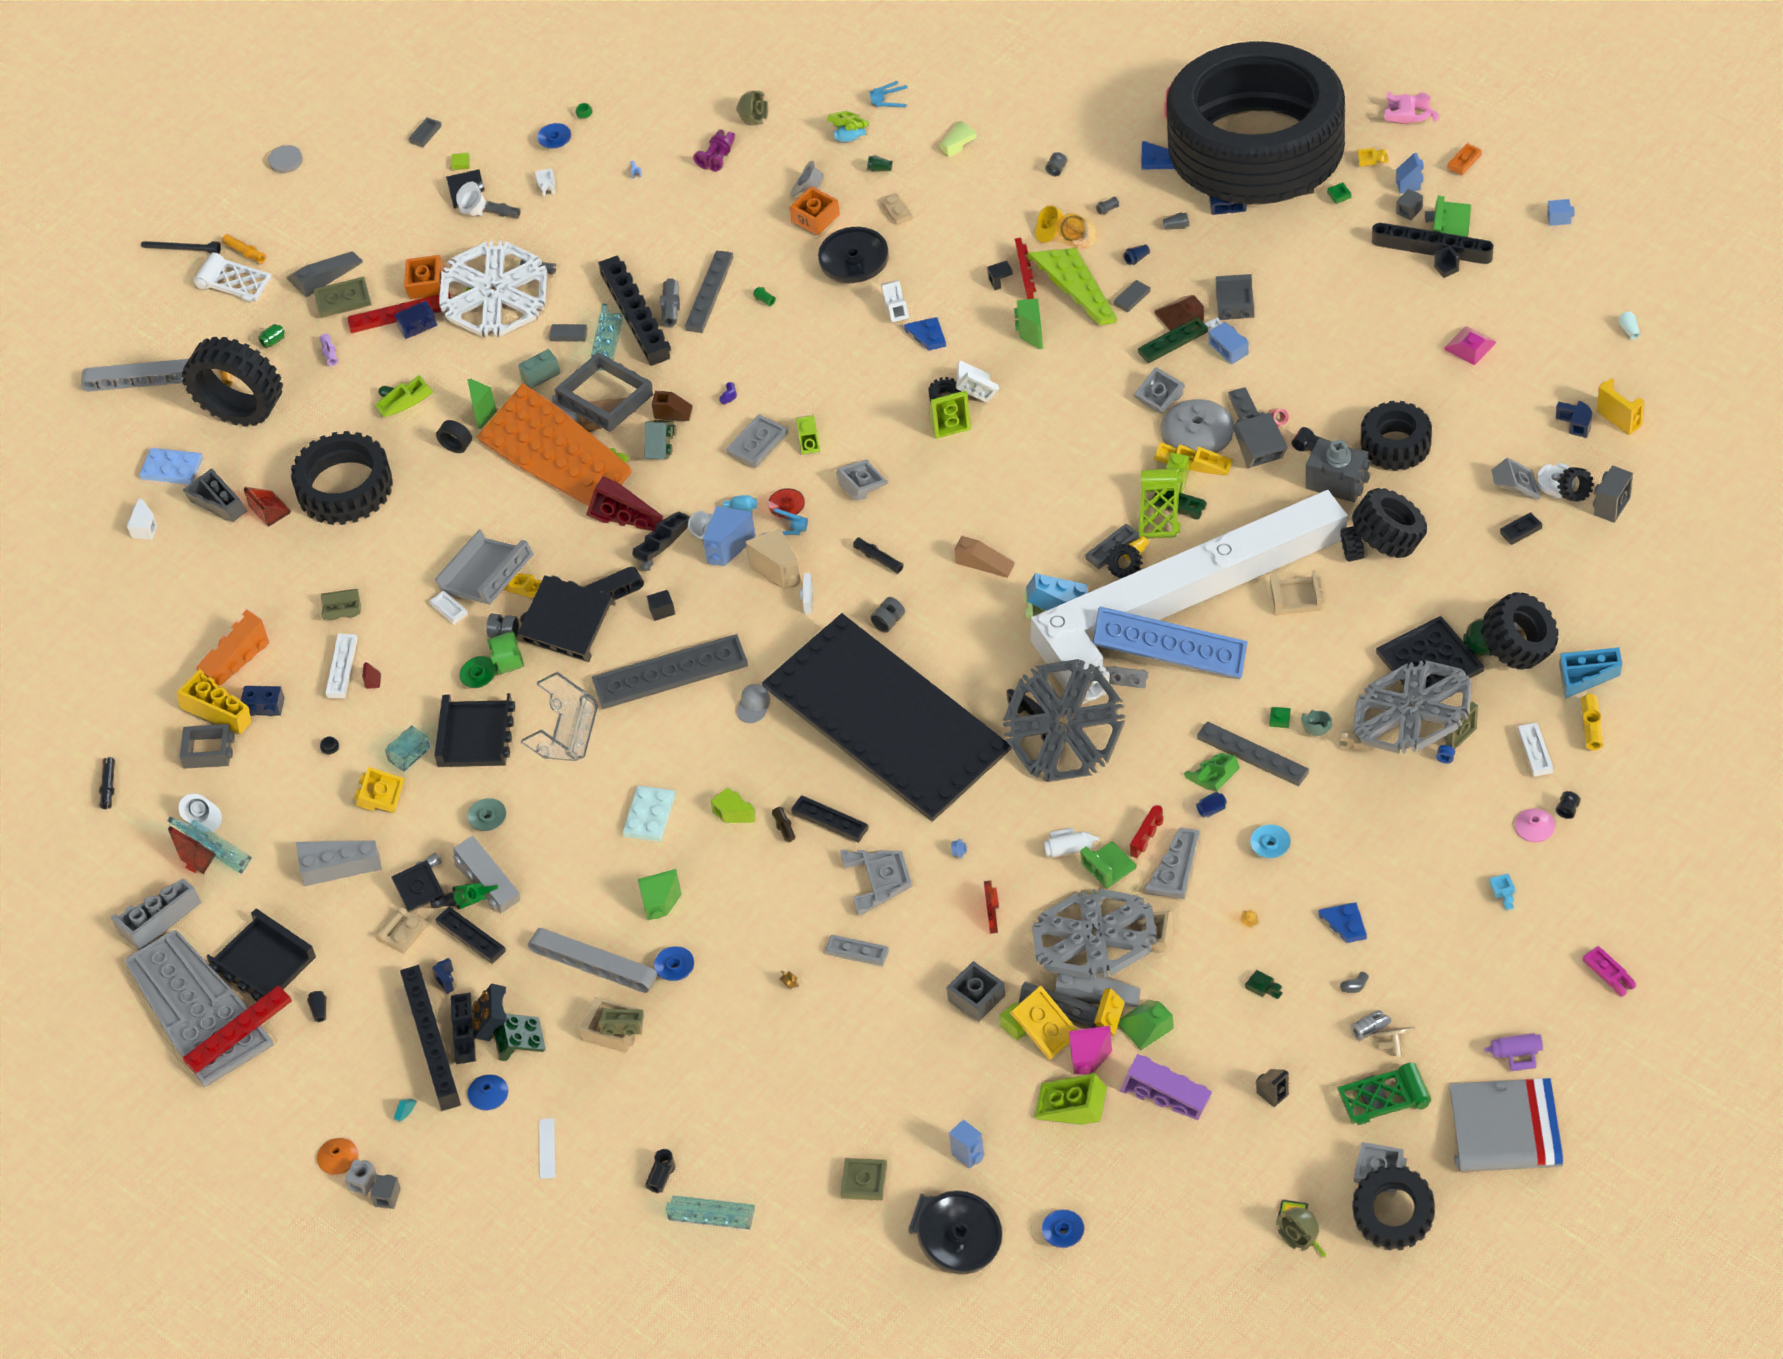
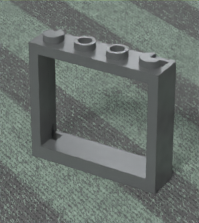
M597 352L555 388V395L558 403L606 431L611 432L653 396L652 382L647 378H643L635 371L624 367L621 363H617L608 356ZM600 368L636 388L630 396L610 413L573 393L576 388Z

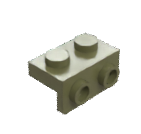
M358 589L321 594L323 620H336L339 617L345 616L352 618L361 612Z
M603 1009L602 1018L599 1020L601 1034H626L629 1036L642 1034L644 1011L643 1009Z

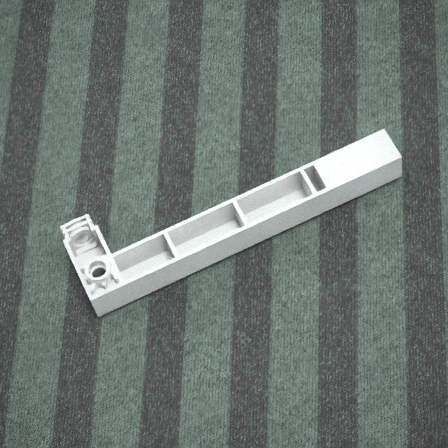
M1329 490L1323 491L1031 617L1030 641L1046 664L1075 659L1085 661L1084 669H1087L1089 664H1093L1094 667H1098L1109 682L1110 673L1106 672V668L1103 667V656L1096 648L1098 646H1095L1092 642L1097 612L1100 606L1156 620L1163 619L1341 541L1340 530L1346 528L1348 515ZM1070 670L1052 672L1065 690L1072 672ZM1093 681L1090 684L1082 704L1107 694L1097 681Z

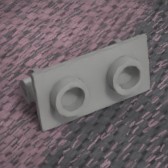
M1108 666L1110 684L1146 688L1148 672L1144 669L1136 670Z

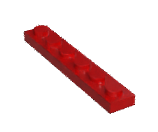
M448 292L449 299H451L450 292ZM440 294L347 316L350 332L355 333L442 312L439 305Z
M278 985L182 1057L184 1063L197 1074L291 1003V997Z

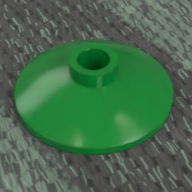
M478 656L468 660L460 670V680L469 688L483 687L490 683L496 675V665L493 664L491 658L486 656Z

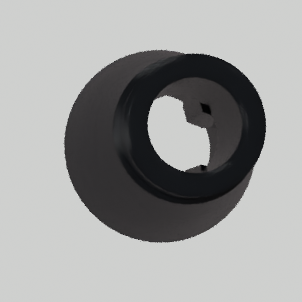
M323 991L309 993L307 1003L314 1021H325L327 997Z

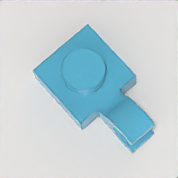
M1509 874L1489 878V884L1495 898L1502 897L1505 909H1513L1512 902H1514L1512 894H1515V887Z

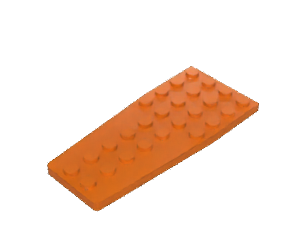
M524 383L519 386L476 436L479 441L515 466L588 507L595 487L602 476L622 485L632 473V469L628 464L562 409Z

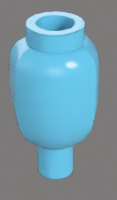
M841 126L838 130H834L835 140L840 142L855 141L859 136L866 135L865 129L848 131L846 126Z
M750 495L735 496L731 500H724L723 507L751 512L753 509H757V498H753Z

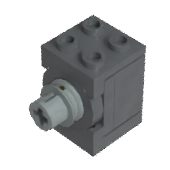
M1319 438L1306 463V489L1318 493L1329 490L1333 497L1355 503L1358 496H1361L1363 493L1364 483H1368L1370 478V472H1368L1370 467L1368 452L1357 448L1354 451L1342 440L1331 442Z

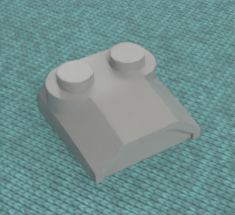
M1155 367L1134 393V396L1154 411L1163 413L1173 401L1179 400L1182 397L1185 385Z
M867 459L837 469L836 475L839 485L855 500H863L867 497L868 492L888 484V480Z

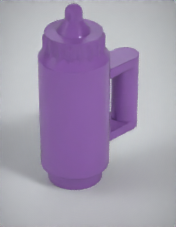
M1535 1033L1500 1037L1492 1040L1491 1045L1486 1047L1484 1051L1492 1053L1494 1058H1508L1511 1071L1536 1068L1534 1054H1538V1051H1543L1542 1038L1540 1034L1535 1035ZM1530 1055L1531 1057L1530 1061L1513 1062V1057Z

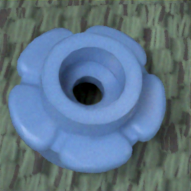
M961 839L952 841V855L962 858L963 854L967 853L966 843Z

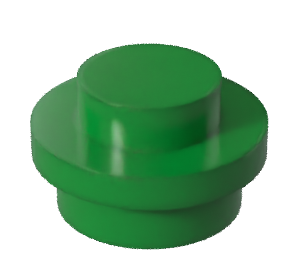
M587 103L579 104L575 111L577 117L584 119L590 117L593 113L591 106Z

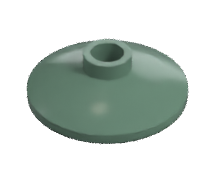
M492 798L481 799L475 802L468 811L467 818L469 824L479 831L496 829L506 818V808L499 800Z

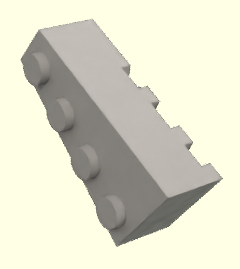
M473 835L453 848L454 864L472 884L482 883V887L498 884L499 889L485 895V898L494 910L497 909L501 914L520 901L519 891Z
M181 879L160 890V894L157 896H149L136 907L132 905L126 908V912L119 916L115 914L110 918L117 932L138 950H141L197 907L201 900L195 888L185 879Z

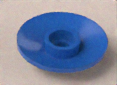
M561 123L548 124L538 132V142L546 148L562 147L571 139V130L568 126Z
M673 946L666 948L655 958V971L659 977L667 981L684 979L694 968V957L689 950L683 947Z
M488 1074L480 1076L468 1088L469 1102L479 1110L496 1109L508 1097L507 1083L497 1075Z
M1057 1210L1050 1213L1044 1219L1042 1234L1044 1239L1052 1246L1058 1248L1071 1247L1082 1239L1084 1223L1082 1218L1073 1211Z

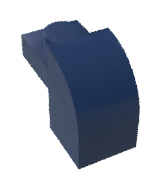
M1558 401L1556 419L1570 422L1569 434L1587 438L1591 430L1592 411L1582 401H1578L1577 406Z

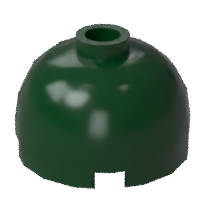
M1484 618L1476 619L1467 627L1466 633L1463 636L1464 643L1476 655L1493 656L1491 653L1493 651L1490 647H1487V640L1483 637L1484 629H1482Z

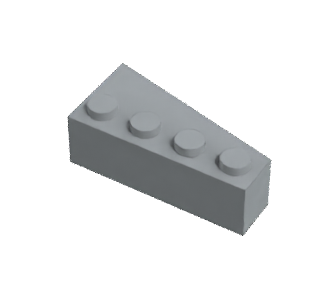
M375 840L296 842L300 873L305 886L382 870L380 854Z

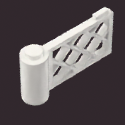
M211 253L196 274L194 282L200 289L211 287L240 296L242 300L252 303V301L257 302L271 280L272 274L225 260L221 255ZM226 267L234 268V271L227 273L224 270ZM247 272L250 275L241 278L239 274ZM237 275L238 279L228 280V277ZM259 277L265 278L264 281L256 283L255 279ZM224 278L226 280V283L223 284L216 283L218 280ZM252 280L254 283L248 286L243 284V282ZM239 283H240L241 286H242L241 288H238V289H234V288L231 287V286L236 285V284H239ZM256 288L257 290L255 295L247 293L251 289Z

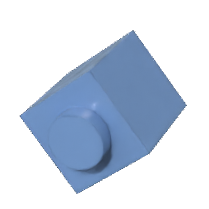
M1569 199L1548 201L1547 215L1549 226L1571 224V217H1574L1575 212L1574 206L1570 205Z

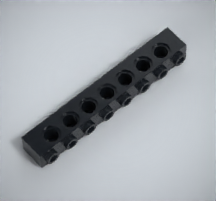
M618 255L598 262L600 274L650 366L669 360L671 346L668 341L664 340L665 336L662 329H658L659 326L656 318L651 317V309L649 306H645V299L643 295H639L640 292L637 284H633L631 273H627L625 262L621 261Z
M415 965L402 969L400 973L441 1111L461 1106L420 966Z

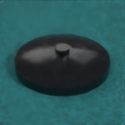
M847 227L835 231L822 242L818 251V259L822 271L829 278L843 283H859L875 277L884 269L889 259V250L886 240L877 231L866 227Z
M949 1191L936 1196L926 1205L918 1221L917 1236L923 1253L935 1266L953 1274H971L985 1268L995 1258L1002 1242V1226L995 1210L983 1198L966 1191Z

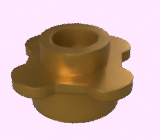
M781 970L783 975L779 980L790 989L795 985L797 987L800 986L796 982L798 978L790 971L785 973Z

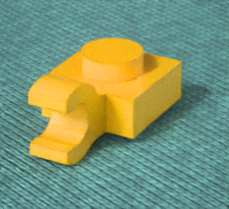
M1375 147L1357 150L1359 167L1377 165V161L1380 163L1389 162L1387 149L1375 151Z

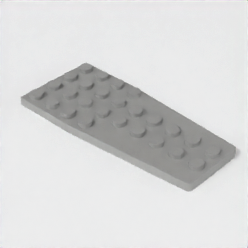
M177 930L162 936L125 960L132 976L181 1057H184L248 1009L244 1002ZM260 1025L197 1074L194 1073V1075L205 1088L274 1045L273 1041Z

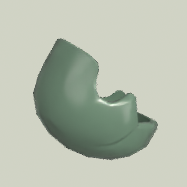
M1311 710L1308 715L1302 714V726L1306 733L1312 736H1321L1332 727V718L1325 711Z

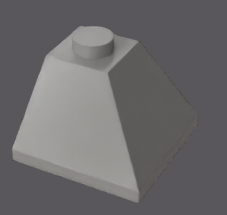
M1507 457L1491 470L1493 482L1496 486L1536 500L1541 499L1531 469Z

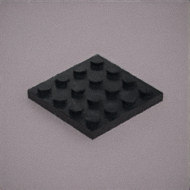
M1442 616L1376 648V654L1391 671L1405 664L1409 667L1411 662H1413L1414 667H1417L1420 661H1423L1424 665L1426 661L1460 668L1465 671L1466 676L1472 678L1484 672L1485 667ZM1430 674L1426 678L1425 689L1446 678V676ZM1405 679L1399 680L1404 686Z

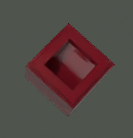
M364 662L362 678L366 689L380 688L381 673L368 662Z

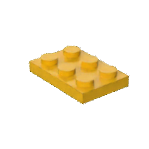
M1042 986L1037 987L1010 1011V1014L1048 1060L1052 1059L1070 1043L1069 1031L1077 1030Z

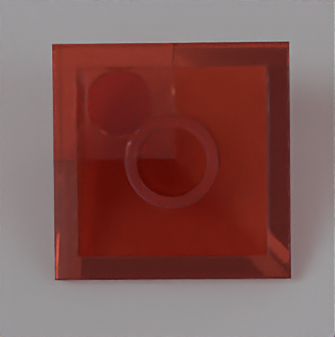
M169 826L168 831L179 858L187 864L185 868L193 873L199 871L204 874L216 854L196 840Z

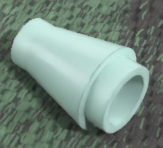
M1625 312L1619 316V325L1629 335L1630 339H1637L1641 334L1638 329L1636 316L1632 312Z

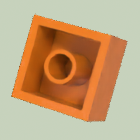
M812 186L789 206L791 222L816 235H819L840 215L838 200Z
M440 255L406 259L404 288L410 300L440 294L442 271L444 272L443 268L445 267Z

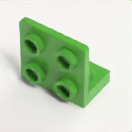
M1438 195L1432 231L1468 237L1471 204L1444 201L1445 196Z
M1112 841L1096 852L1091 851L1087 846L1080 850L1081 865L1106 889L1137 868V865Z

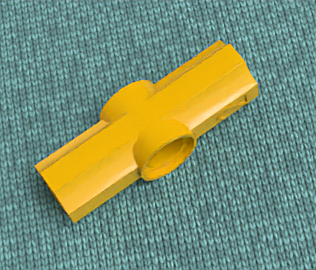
M1586 694L1580 698L1583 718L1582 729L1585 735L1586 748L1591 751H1598L1604 745L1598 696Z

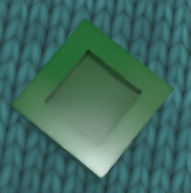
M1343 182L1327 188V193L1335 204L1351 198V192Z
M1271 707L1269 727L1289 728L1291 708Z

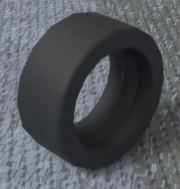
M454 420L444 421L436 432L438 442L444 448L454 453L460 454L465 452L472 441L470 431L464 425Z

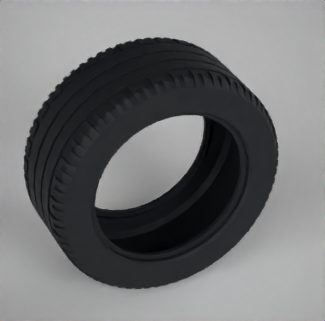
M1249 41L1222 46L1192 60L1181 69L1169 88L1166 107L1168 153L1175 171L1186 183L1208 196L1239 204H1268L1289 200L1321 185L1334 173L1341 162L1345 147V94L1343 85L1338 75L1326 62L1303 49L1287 44L1266 41ZM1246 111H1272L1291 116L1299 121L1297 124L1284 130L1266 134H1240L1226 131L1213 125L1214 122L1223 117Z

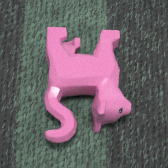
M1387 92L1388 109H1385V121L1409 124L1412 122H1423L1428 117H1433V121L1436 122L1439 119V115L1430 108L1429 100L1431 97L1425 92L1415 96L1407 94L1392 95L1391 92ZM1415 108L1423 110L1425 112L1421 115L1415 114Z

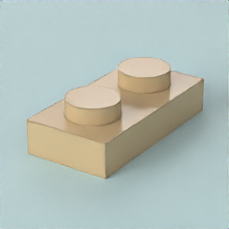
M897 193L881 199L882 206L896 225L912 220L911 212Z

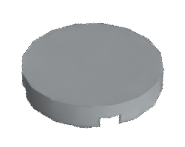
M292 145L277 147L270 153L268 159L271 169L279 173L296 170L300 167L303 160L300 149Z

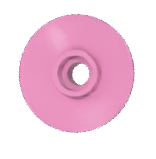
M1527 809L1516 817L1515 830L1526 841L1542 842L1550 838L1554 833L1555 821L1544 810Z

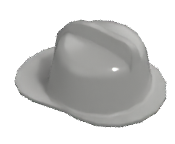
M814 161L807 163L801 176L793 186L790 196L794 197L811 186L818 189L823 179V173L815 168Z

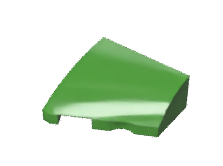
M1219 753L1210 760L1200 763V769L1194 772L1186 771L1184 776L1201 787L1218 791L1240 767L1235 755Z

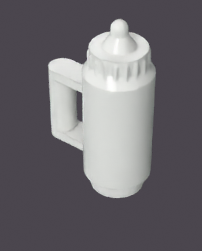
M1073 828L1049 832L1050 838H1048V841H1044V849L1047 857L1051 856L1054 858L1078 853L1086 846L1090 849L1093 847L1092 844L1098 841L1099 838L1091 836L1090 832L1081 831L1075 833Z

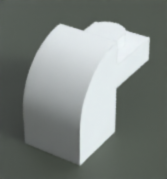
M899 280L881 284L884 304L890 321L895 322L909 318Z

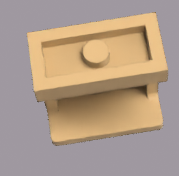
M1312 570L1311 577L1281 581L1278 579V574H1270V589L1275 616L1321 611L1324 594L1323 591H1319V588H1321L1320 576L1317 577L1316 570Z

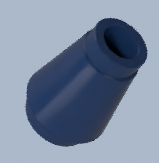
M1146 244L1128 248L1123 253V258L1128 265H1136L1150 253V249Z

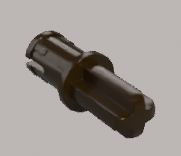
M777 807L772 811V815L777 823L776 828L781 831L785 841L788 843L792 842L795 839V834L791 827V820L787 819L783 807Z

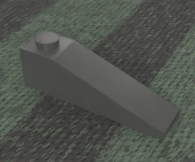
M351 251L306 265L286 278L307 298L314 293L313 289L328 285L362 264L363 260Z

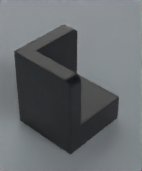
M1449 245L1435 252L1434 268L1443 278L1459 272L1460 257Z
M1007 260L987 267L988 279L994 291L1001 289V278L1013 275V270Z
M668 590L646 596L654 621L675 615L674 604Z

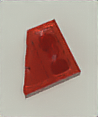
M991 880L983 881L990 934L998 933L995 909H999L996 887L992 888Z

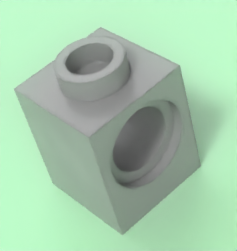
M354 1159L345 1178L348 1191L368 1195L371 1185L377 1176L374 1165L367 1160L360 1161Z

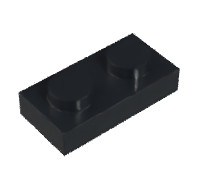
M1530 512L1500 528V534L1513 545L1542 529V523Z

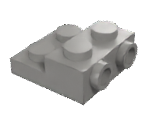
M1362 1142L1354 1174V1182L1359 1183L1362 1178L1365 1179L1367 1177V1173L1371 1170L1375 1172L1378 1170V1167L1383 1165L1384 1168L1390 1167V1164H1397L1399 1168L1406 1166L1407 1158H1404V1149ZM1389 1189L1383 1192L1396 1194L1397 1189Z

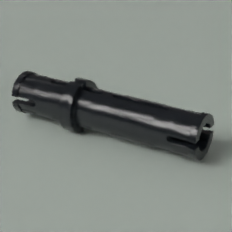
M860 537L855 539L853 547L863 552L867 558L878 561L897 574L902 571L904 567L902 562L879 550L875 544H870Z
M111 757L103 759L102 782L99 787V806L102 809H107V804L109 809L112 807V795L115 791L113 788L115 759Z

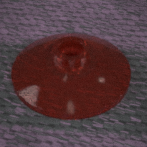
M791 488L780 489L774 492L768 500L770 512L781 518L789 517L774 512L775 508L797 515L805 506V499L802 493Z

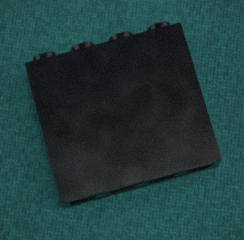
M544 575L517 634L522 642L590 662L592 657L589 652L610 605L615 606L616 603L612 595L606 591L598 592L589 586L582 587L573 581L566 582L554 575L551 577Z
M507 693V700L452 702L450 694L442 695L434 754L437 767L506 766L507 758H510V747L508 744L512 742L510 727L514 726L512 712H515L516 708L515 701H512L510 693Z
M256 908L251 912L253 921L215 958L208 954L207 959L209 966L216 973H220L227 982L236 984L243 993H249L257 1002L278 985L284 990L316 958L313 946Z

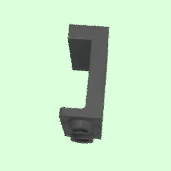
M1252 275L1215 276L1218 318L1220 320L1255 318Z

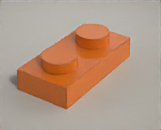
M1467 143L1447 164V169L1463 175L1482 155V150Z

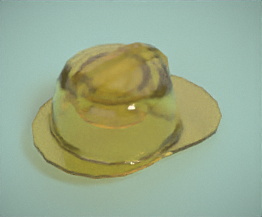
M1067 213L1058 221L1057 231L1060 237L1079 248H1088L1096 242L1098 237L1096 227L1083 217L1074 213Z

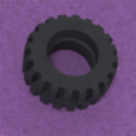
M1389 401L1386 404L1385 402L1379 404V407H1373L1364 416L1361 423V450L1368 452V460L1372 461V464L1377 467L1382 466V469L1388 470V468L1392 469V471H1398V469L1407 470L1410 466H1417L1419 462L1424 461L1426 456L1429 455L1432 443V424L1429 416L1420 407L1416 408L1415 404H1406L1405 401ZM1397 431L1406 433L1409 437L1401 440H1392L1383 435Z
M1376 488L1368 491L1353 511V526L1356 528L1358 535H1361L1363 541L1370 544L1369 546L1373 549H1377L1378 552L1385 553L1389 557H1407L1413 553L1427 533L1425 517L1421 515L1418 507L1416 508L1414 503L1405 499L1406 497L1403 495H1399L1393 490L1389 491L1386 488Z
M1520 592L1508 594L1492 605L1484 615L1482 629H1484L1483 637L1487 640L1486 645L1488 648H1491L1493 651L1491 653L1494 657L1497 656L1499 661L1503 664L1506 663L1508 667H1516L1519 670L1530 669L1549 657L1556 649L1558 643L1557 636L1559 634L1558 628H1556L1557 622L1553 619L1550 609L1547 610L1546 605L1543 602H1539L1535 596H1529L1527 593ZM1514 622L1523 629L1527 640L1518 633Z
M1390 1164L1388 1168H1384L1383 1165L1378 1167V1170L1375 1172L1371 1170L1367 1173L1365 1179L1362 1178L1352 1201L1353 1216L1358 1230L1362 1232L1363 1237L1367 1241H1372L1373 1245L1378 1248L1379 1246L1385 1247V1250L1397 1248L1398 1251L1404 1250L1406 1246L1411 1248L1416 1245L1418 1240L1422 1241L1425 1238V1234L1427 1231H1430L1434 1220L1435 1202L1432 1189L1429 1188L1428 1182L1422 1179L1418 1172H1412L1406 1166L1399 1168L1397 1164ZM1389 1189H1399L1410 1195L1414 1203V1213L1407 1223L1400 1226H1388L1376 1218L1373 1205L1376 1197L1381 1192Z

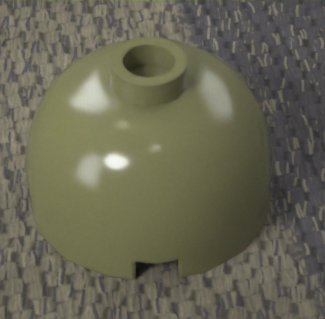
M762 91L746 92L739 99L737 112L740 118L747 124L759 125L763 124V118L767 119L768 103L764 101L762 96L765 95Z
M1293 1207L1277 1217L1276 1225L1279 1223L1280 1227L1278 1233L1290 1247L1294 1249L1299 1247L1302 1248L1300 1251H1304L1316 1241L1319 1234V1225L1312 1212L1302 1207Z

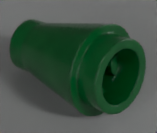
M876 155L869 156L867 170H871V172L891 171L893 161Z

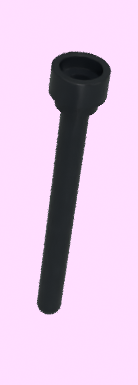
M211 241L208 244L141 242L142 248L207 251L210 254H220L221 252L219 241Z

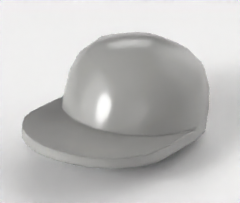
M760 684L746 686L742 691L741 700L737 708L738 718L745 723H756L763 719L770 704L768 691Z

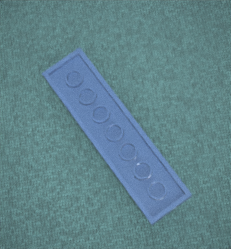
M1101 606L1098 608L1092 641L1095 646L1236 679L1242 678L1247 641Z

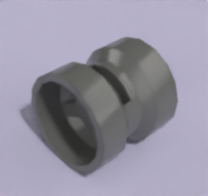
M1060 152L1052 153L1050 161L1045 166L1046 172L1051 176H1059L1067 163L1066 156Z

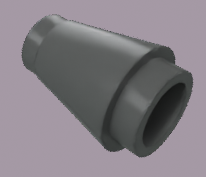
M1180 212L1163 219L1165 230L1186 229V227L1190 226L1187 212Z

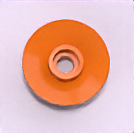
M334 1138L327 1141L321 1146L317 1154L319 1167L324 1172L334 1175L347 1172L354 1159H358L356 1145L346 1138Z

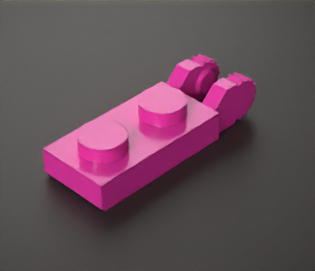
M1600 946L1595 947L1583 956L1582 961L1610 987L1612 986L1614 991L1620 996H1624L1627 993L1625 987L1619 982L1621 979L1631 990L1636 988V982L1626 973L1627 971Z

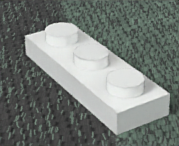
M1538 723L1518 726V733L1533 776L1553 773V766Z

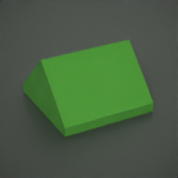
M467 379L478 429H482L497 412L492 389L473 379Z

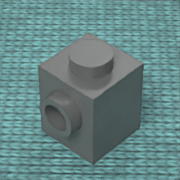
M389 1174L377 1175L370 1189L374 1207L395 1209L401 1189L397 1177Z

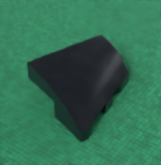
M480 169L446 177L454 209L459 207L456 200L457 193L467 182H475L480 191H484Z

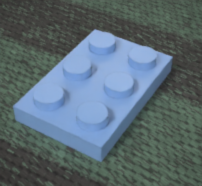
M150 448L139 475L142 480L190 485L195 479L203 457L201 453Z

